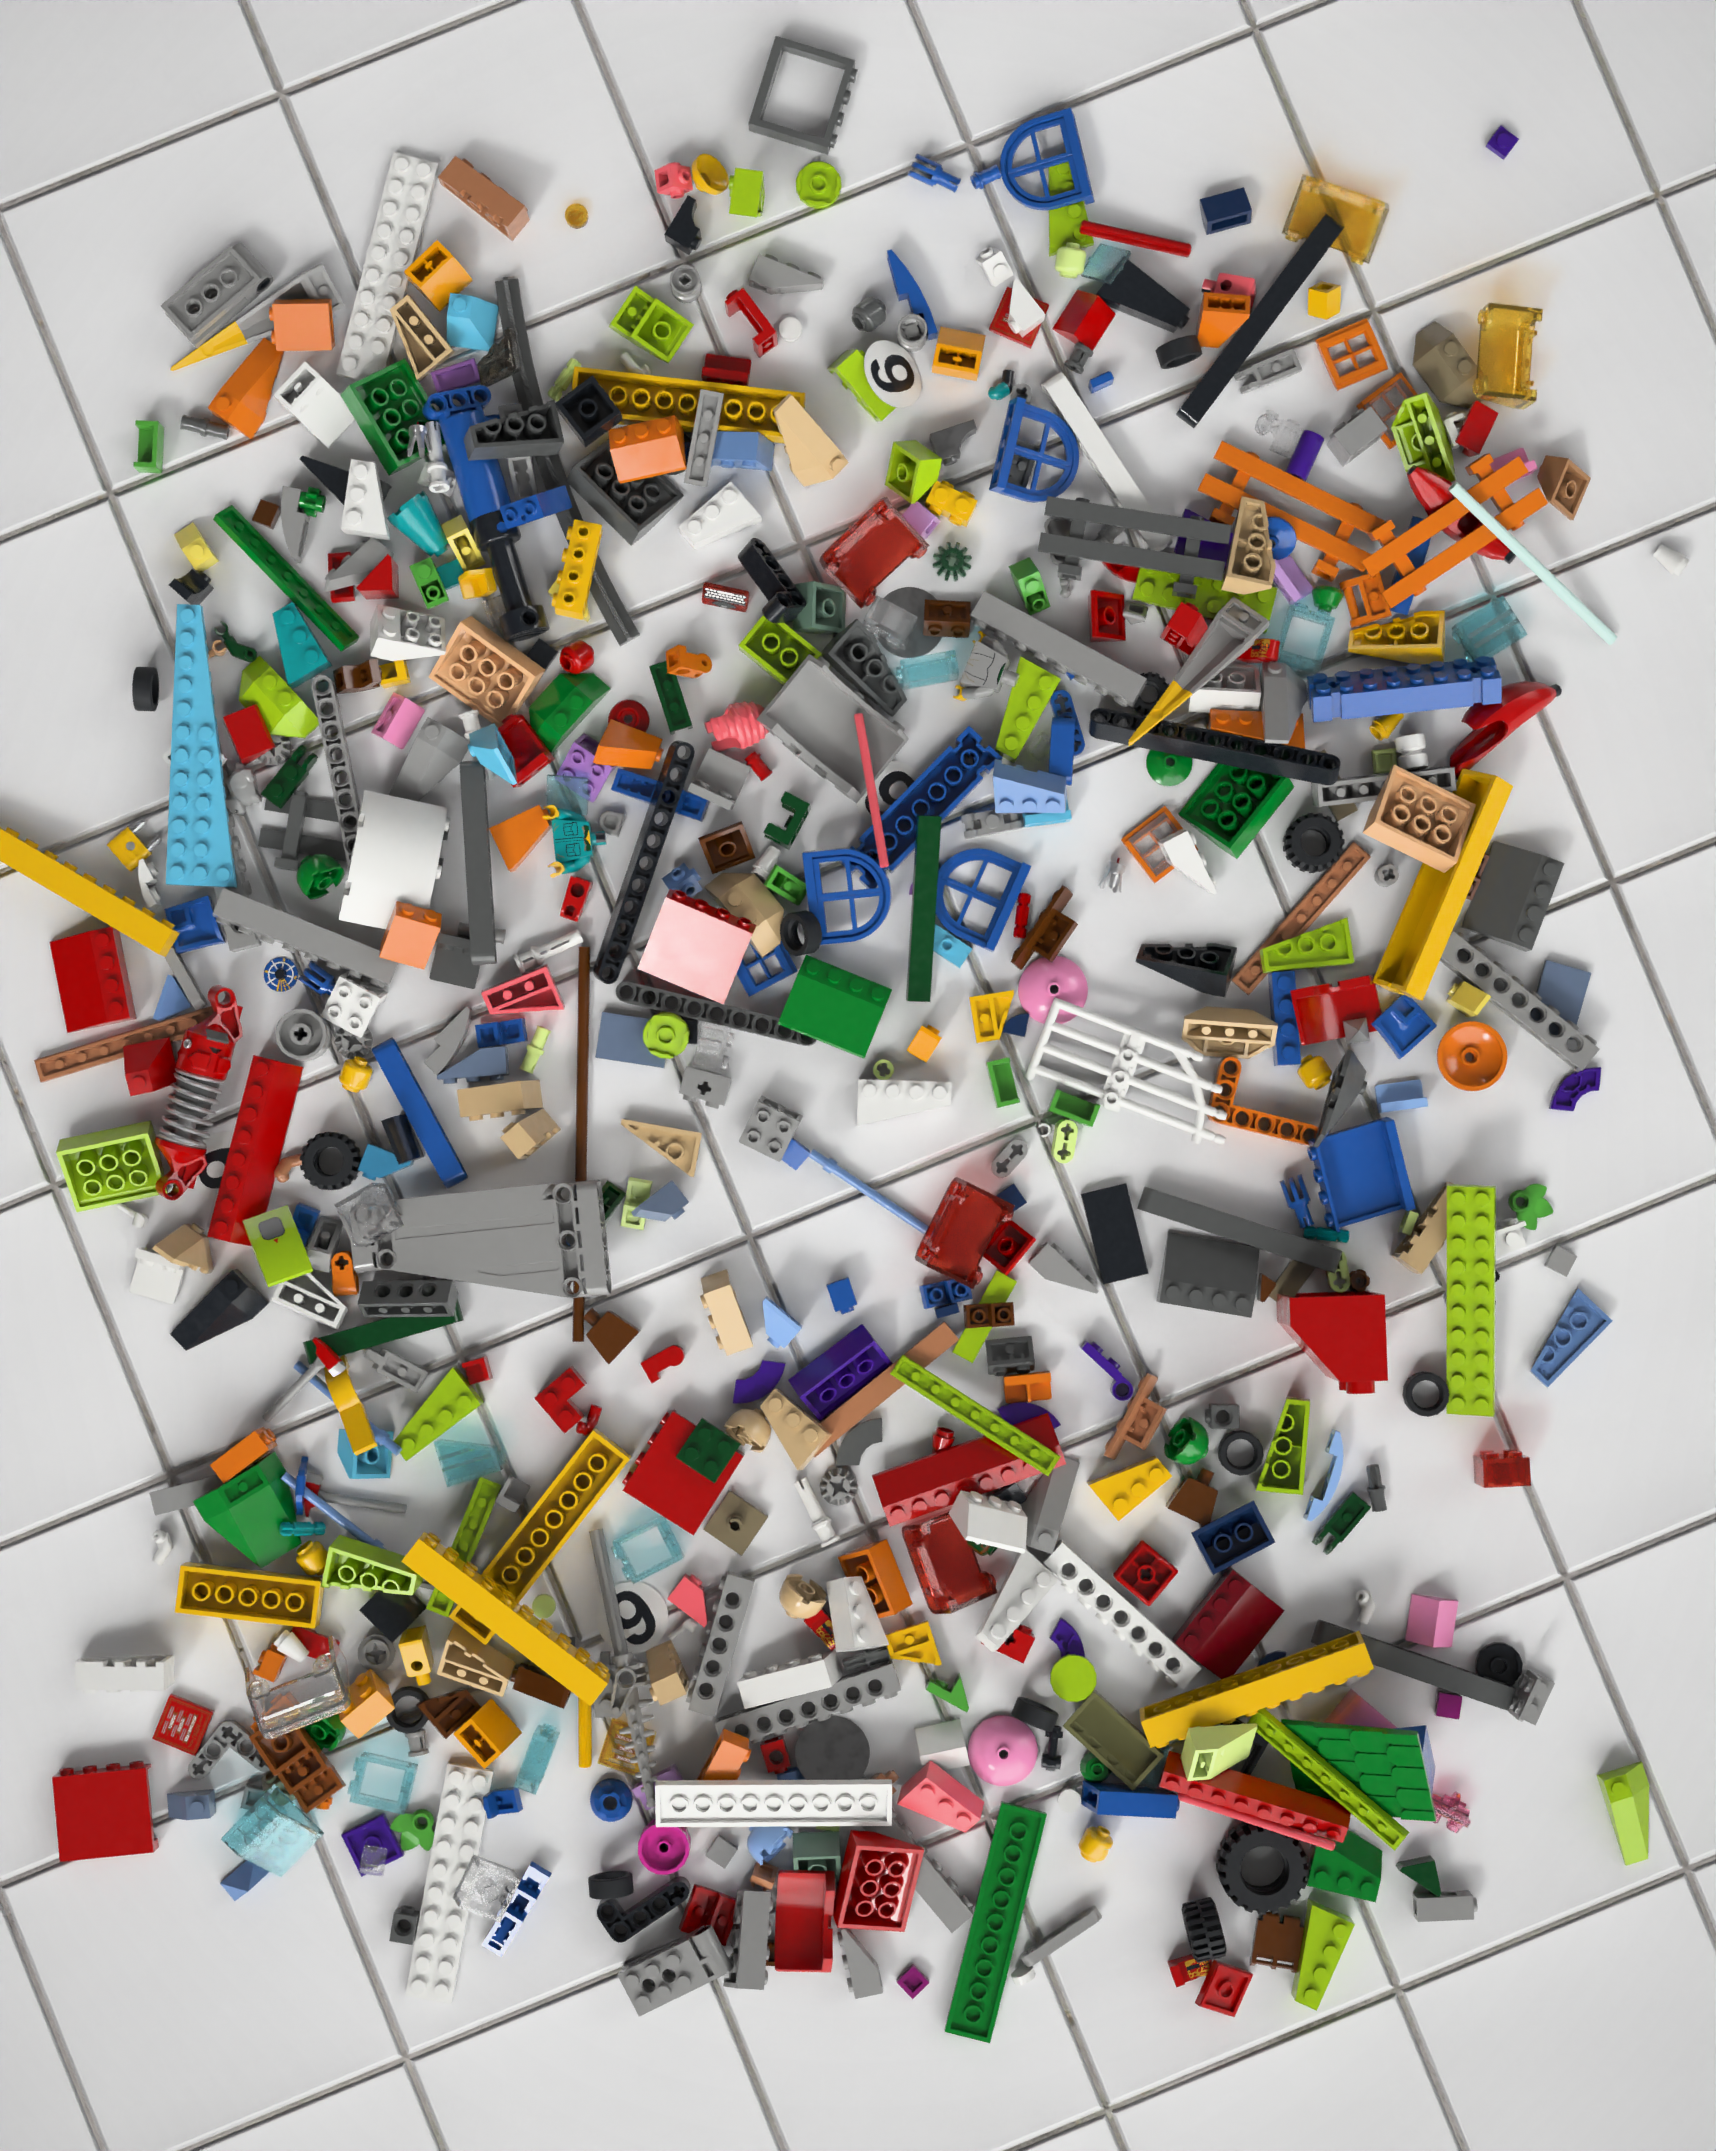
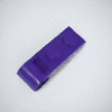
M1085 1341L1080 1348L1114 1379L1110 1386L1112 1395L1120 1401L1128 1400L1133 1394V1386L1121 1375L1122 1373L1118 1370L1121 1366L1111 1357L1107 1360L1102 1356L1101 1353L1104 1350L1094 1341L1091 1344ZM1120 1383H1125L1128 1387L1127 1393L1122 1396L1117 1395L1116 1386Z

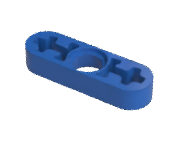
M1058 690L1053 693L1050 699L1054 717L1076 718L1075 731L1078 734H1075V742H1080L1077 751H1074V756H1078L1085 747L1079 721L1070 694L1065 690ZM1058 695L1067 699L1064 703L1065 711L1070 708L1071 712H1064L1058 716L1057 712L1062 711L1060 704H1055L1054 702L1057 700Z

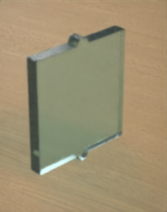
M1100 243L1092 257L1088 258L1089 261L1081 276L1112 284L1118 273L1123 270L1124 264L1132 253L1129 250Z
M547 775V791L545 792L547 805L572 810L580 815L588 814V799L590 798V794H588V778Z

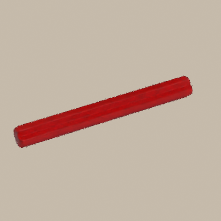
M1086 220L1081 222L1079 228L1081 234L1183 257H1189L1191 253V245L1189 243Z

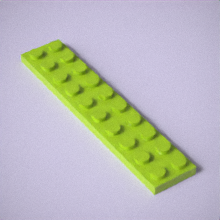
M1447 1185V1386L1449 1389V1402L1446 1405V1414L1494 1417L1496 1186Z

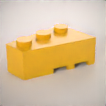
M1152 1456L1116 1472H1111L1098 1479L1088 1481L1087 1484L1114 1517L1120 1521L1169 1480L1172 1475L1156 1456Z

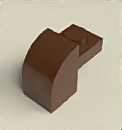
M369 659L360 665L341 666L334 670L337 694L356 693L380 687L382 671L378 665V660Z

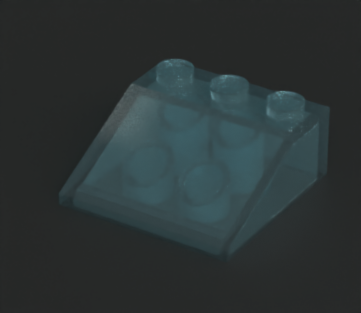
M273 1784L221 1840L237 1856L282 1877L324 1832Z

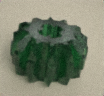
M947 542V550L939 546L938 551L940 554L934 553L933 558L937 560V562L933 563V568H940L937 571V576L945 573V581L949 580L950 575H953L954 582L958 581L957 574L965 578L966 572L964 570L971 569V565L966 562L971 561L972 557L971 555H965L968 551L966 547L959 550L960 543L956 542L955 548H952L951 543ZM951 557L956 558L955 562L958 564L954 563V566H949L947 559L950 560Z

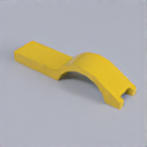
M342 1355L340 1359L344 1362L346 1369L333 1377L328 1369L324 1367L325 1380L334 1404L340 1413L353 1453L357 1456L378 1445L364 1405L360 1401L350 1379L348 1371L350 1366L347 1357Z

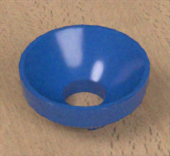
M604 1779L591 1792L590 1805L592 1811L603 1821H618L624 1818L632 1807L633 1796L627 1784L619 1779ZM612 1796L617 1800V1806L614 1809H607L604 1806L603 1801L606 1797Z

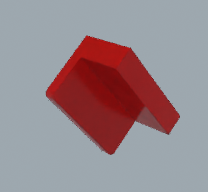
M706 354L705 365L702 368V381L748 386L752 362L750 359Z
M1479 401L1473 402L1455 440L1457 444L1464 447L1462 453L1468 457L1480 454L1499 414Z

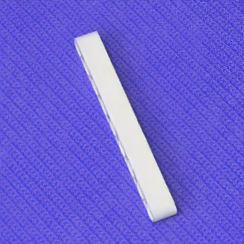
M1059 372L1042 383L1041 387L1059 417L1070 427L1078 446L1118 507L1155 513L1066 376ZM1134 530L1146 549L1161 551L1172 544L1169 535Z

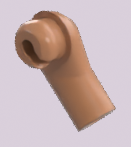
M302 1153L281 1159L274 1170V1175L279 1182L284 1183L288 1181L291 1168L302 1165V1160H300V1155H303Z

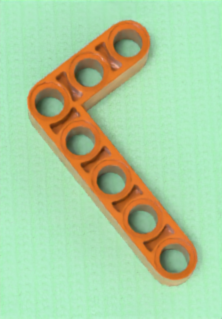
M1227 1057L1219 1062L1214 1083L1219 1085L1227 1084L1230 1092L1226 1097L1221 1096L1219 1093L1211 1092L1208 1105L1212 1107L1220 1106L1228 1115L1226 1120L1216 1119L1214 1116L1207 1115L1210 1121L1309 1146V1142L1304 1139L1303 1133L1309 1128L1314 1132L1315 1138L1318 1130L1317 1126L1233 1105L1241 1073V1063L1235 1057ZM1227 1061H1231L1235 1065V1071L1232 1074H1228L1224 1070V1064ZM1238 1112L1246 1114L1247 1120L1243 1125L1238 1124L1235 1120ZM1262 1117L1267 1118L1269 1121V1127L1264 1131L1258 1126V1121ZM1284 1123H1288L1292 1128L1289 1136H1284L1281 1133V1126Z

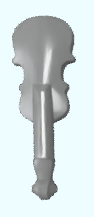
M1050 517L1046 520L1044 524L1046 533L1069 537L1070 519ZM1050 554L1051 561L1057 564L1058 567L1059 563L1064 564L1065 556ZM1059 577L1062 588L1060 595L1068 598L1071 595V591L1068 589L1069 579Z

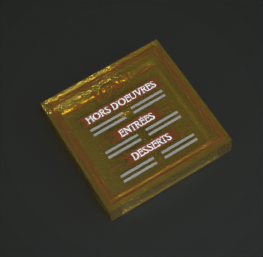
M612 1718L598 1764L635 1776V1773L640 1772L638 1763H630V1758L636 1756L634 1748L625 1749L624 1744L632 1741L631 1734L619 1733L620 1729L628 1726V1722ZM654 1731L655 1735L646 1738L647 1746L653 1745L656 1731Z

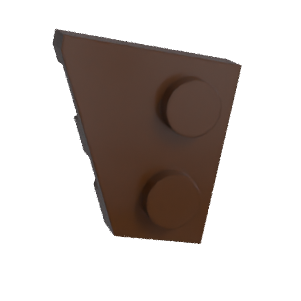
M465 1688L416 1704L445 1739L481 1707Z

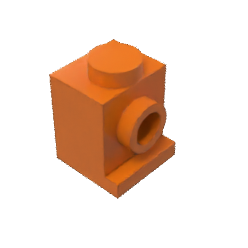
M271 1643L267 1651H262L258 1663L261 1665H258L252 1674L274 1683L281 1673L287 1655L278 1651V1647Z

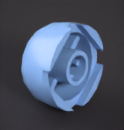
M789 1826L750 1827L751 1833L747 1839V1847L752 1857L760 1865H763V1860L769 1862L785 1847L786 1844L783 1840L786 1836L791 1839L793 1831Z

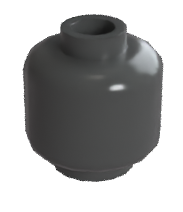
M866 297L857 304L852 311V322L855 327L860 331L872 332L886 320V307L884 303L879 299Z

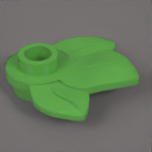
M1531 1184L1524 1190H1516L1510 1194L1508 1199L1509 1207L1516 1212L1517 1219L1525 1221L1526 1226L1523 1227L1529 1230H1536L1537 1218L1546 1217L1553 1213L1552 1206L1543 1198L1547 1187L1541 1184ZM1518 1197H1521L1523 1199V1204L1521 1206H1518L1516 1204V1199Z
M418 1809L413 1814L402 1813L392 1822L390 1828L396 1832H402L400 1842L403 1851L411 1850L419 1844L423 1849L429 1851L433 1845L435 1833L432 1826L434 1824V1817L430 1811ZM425 1817L426 1823H419L418 1818Z

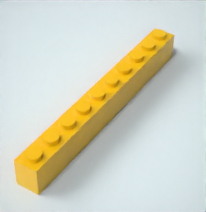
M0 827L1 862L164 957L167 956L180 934L173 929L175 927L173 923L164 918L162 921L155 919L156 913L145 907L142 910L134 906L136 904L134 900L125 895L121 899L115 895L116 890L106 884L103 887L96 884L97 879L87 873H84L82 876L76 872L78 868L67 861L64 864L57 861L59 856L48 850L43 853L37 849L39 847L37 843L28 838L23 841L18 838L20 834L9 827L4 830Z

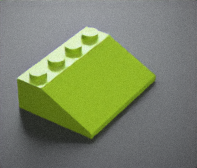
M151 1120L59 1140L56 1154L76 1212L159 1195L155 1188L156 1182L165 1174L160 1150L155 1143L156 1134Z

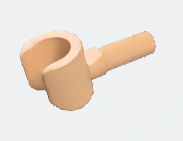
M215 640L213 642L212 649L208 651V659L215 655L223 656L226 653V647L221 651L215 649L222 643V640Z

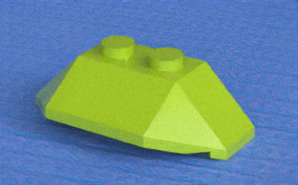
M1427 392L1404 399L1391 429L1405 471L1408 472L1415 465L1437 473L1450 482L1455 481L1453 453L1437 406Z
M260 655L242 670L239 702L245 708L257 704L270 735L306 738L319 726L318 718Z

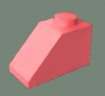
M685 1573L667 1599L705 1627L708 1623L704 1587L701 1586L703 1582L695 1575L691 1574L688 1576Z

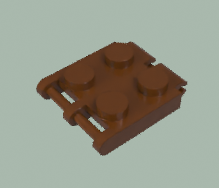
M1266 1911V1915H1262V1918H1257L1250 1966L1259 1964L1270 1966L1274 1970L1277 1967L1289 1969L1292 1973H1297L1304 1926L1300 1925L1301 1918L1284 1914L1283 1920L1280 1922L1279 1913L1272 1914V1912ZM1257 1957L1271 1959V1962L1258 1960ZM1277 1961L1290 1962L1292 1965L1277 1963Z

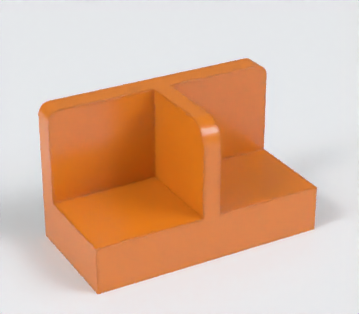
M1043 1371L1004 1375L1005 1402L1029 1403L1037 1400L1051 1399V1373Z

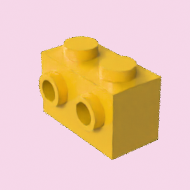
M936 481L926 499L925 507L934 515H943L949 518L948 520L957 526L963 525L967 527L977 507V500L974 499L975 496L967 491H962L961 493L953 489L954 486L947 481Z

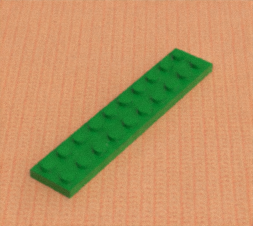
M1001 1801L944 2031L947 2033L986 2043L991 2042L1047 1816L1046 1812Z

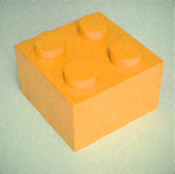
M371 1668L367 1672L361 1673L354 1683L348 1688L342 1689L335 1698L340 1722L358 1739L395 1709L389 1685Z

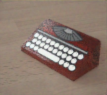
M708 582L703 584V604L740 612L747 611L750 599L748 591Z

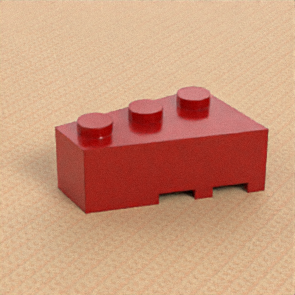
M1181 602L1160 638L1190 656L1207 631L1208 626L1195 605L1186 602V604Z

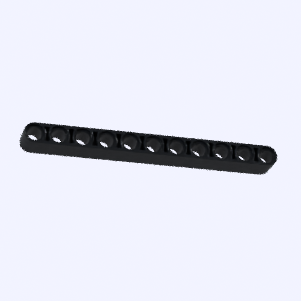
M1327 213L1324 215L1250 314L1249 318L1244 322L1176 413L1180 419L1192 428L1196 427L1342 232L1344 226Z
M1096 708L1090 713L1089 734L1096 739L1129 745V739L1146 717L1105 708ZM1161 720L1134 744L1130 745L1322 785H1333L1336 783L1341 765L1340 759L1332 754L1283 744L1265 743L1263 740Z
M674 741L669 746L594 965V976L605 984H612L617 981L694 758V748L688 742ZM684 746L686 750L685 755L679 758L677 751L679 747ZM673 768H676L678 776L672 780L670 772ZM669 790L671 794L670 799L664 802L662 794ZM661 812L663 820L661 823L656 824L655 816ZM654 834L656 838L655 843L652 846H648L647 838ZM646 856L648 864L641 868L639 862L641 858ZM639 878L640 887L633 890L632 882ZM632 901L633 908L629 912H625L624 906L626 902ZM620 923H625L624 932L618 934L617 926ZM617 945V953L610 956L609 949L611 946ZM605 967H610L609 976L603 978L602 970Z

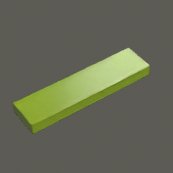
M996 1270L978 1304L1006 1302L1017 1281ZM992 1327L965 1328L952 1352L973 1363Z

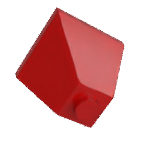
M170 1037L123 1046L124 1070L130 1096L154 1092L176 1082L177 1078L173 1074L176 1072V1060Z

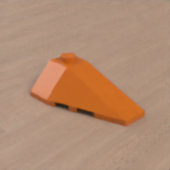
M263 338L222 386L208 406V409L213 415L252 440L265 421L266 409L272 396L275 378H277L284 351H276V345Z

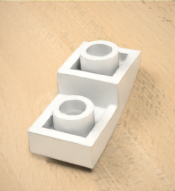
M141 859L138 863L141 892L148 908L155 910L162 906L159 902L161 895L155 886L151 887V885L159 881L156 877L159 873L152 861L149 863L147 860Z

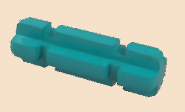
M1306 1226L1303 1230V1237L1308 1239L1316 1238L1317 1240L1334 1242L1338 1240V1242L1347 1243L1350 1236L1348 1230L1336 1232L1331 1228L1317 1227L1316 1229L1313 1226Z
M282 1522L279 1532L282 1536H291L292 1534L294 1536H312L313 1534L320 1536L325 1534L326 1525L323 1522H314L313 1524L311 1522H293L292 1524L290 1522Z

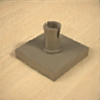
M730 1490L703 1530L742 1556L768 1516Z

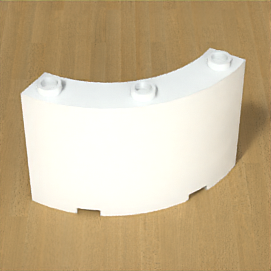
M364 790L339 920L386 929L397 901L429 910L435 879H440L442 866L438 865L443 834L444 831L448 832L450 818L446 817V807Z

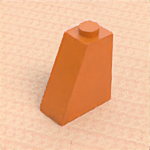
M1211 292L1203 293L1196 326V336L1200 347L1219 348L1249 318L1250 296Z
M611 719L598 744L593 763L652 769L654 762H660L664 749L660 748L663 739Z
M537 805L489 828L510 872L515 871L551 829L549 822L552 819L545 820L542 817L550 815L547 808L542 809L540 805Z

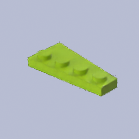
M1069 162L1048 168L1050 196L1075 189ZM1083 201L1049 210V257L1057 255V250L1060 247H1066V243L1080 244L1079 249L1094 245L1093 236L1081 234L1079 231L1081 222L1083 220L1088 221Z
M1348 917L1261 949L1260 957L1263 973L1353 964L1354 956Z

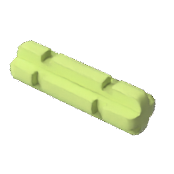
M571 358L566 364L567 368L562 370L554 382L555 386H552L548 391V396L551 399L559 401L563 395L562 391H565L572 382L574 366L581 367V363L576 359Z

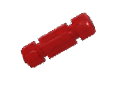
M1019 893L1017 903L1019 905H1017L1015 916L1016 927H1014L1013 932L1015 938L1023 939L1026 937L1027 929H1025V926L1028 923V904H1030L1031 895L1028 893Z

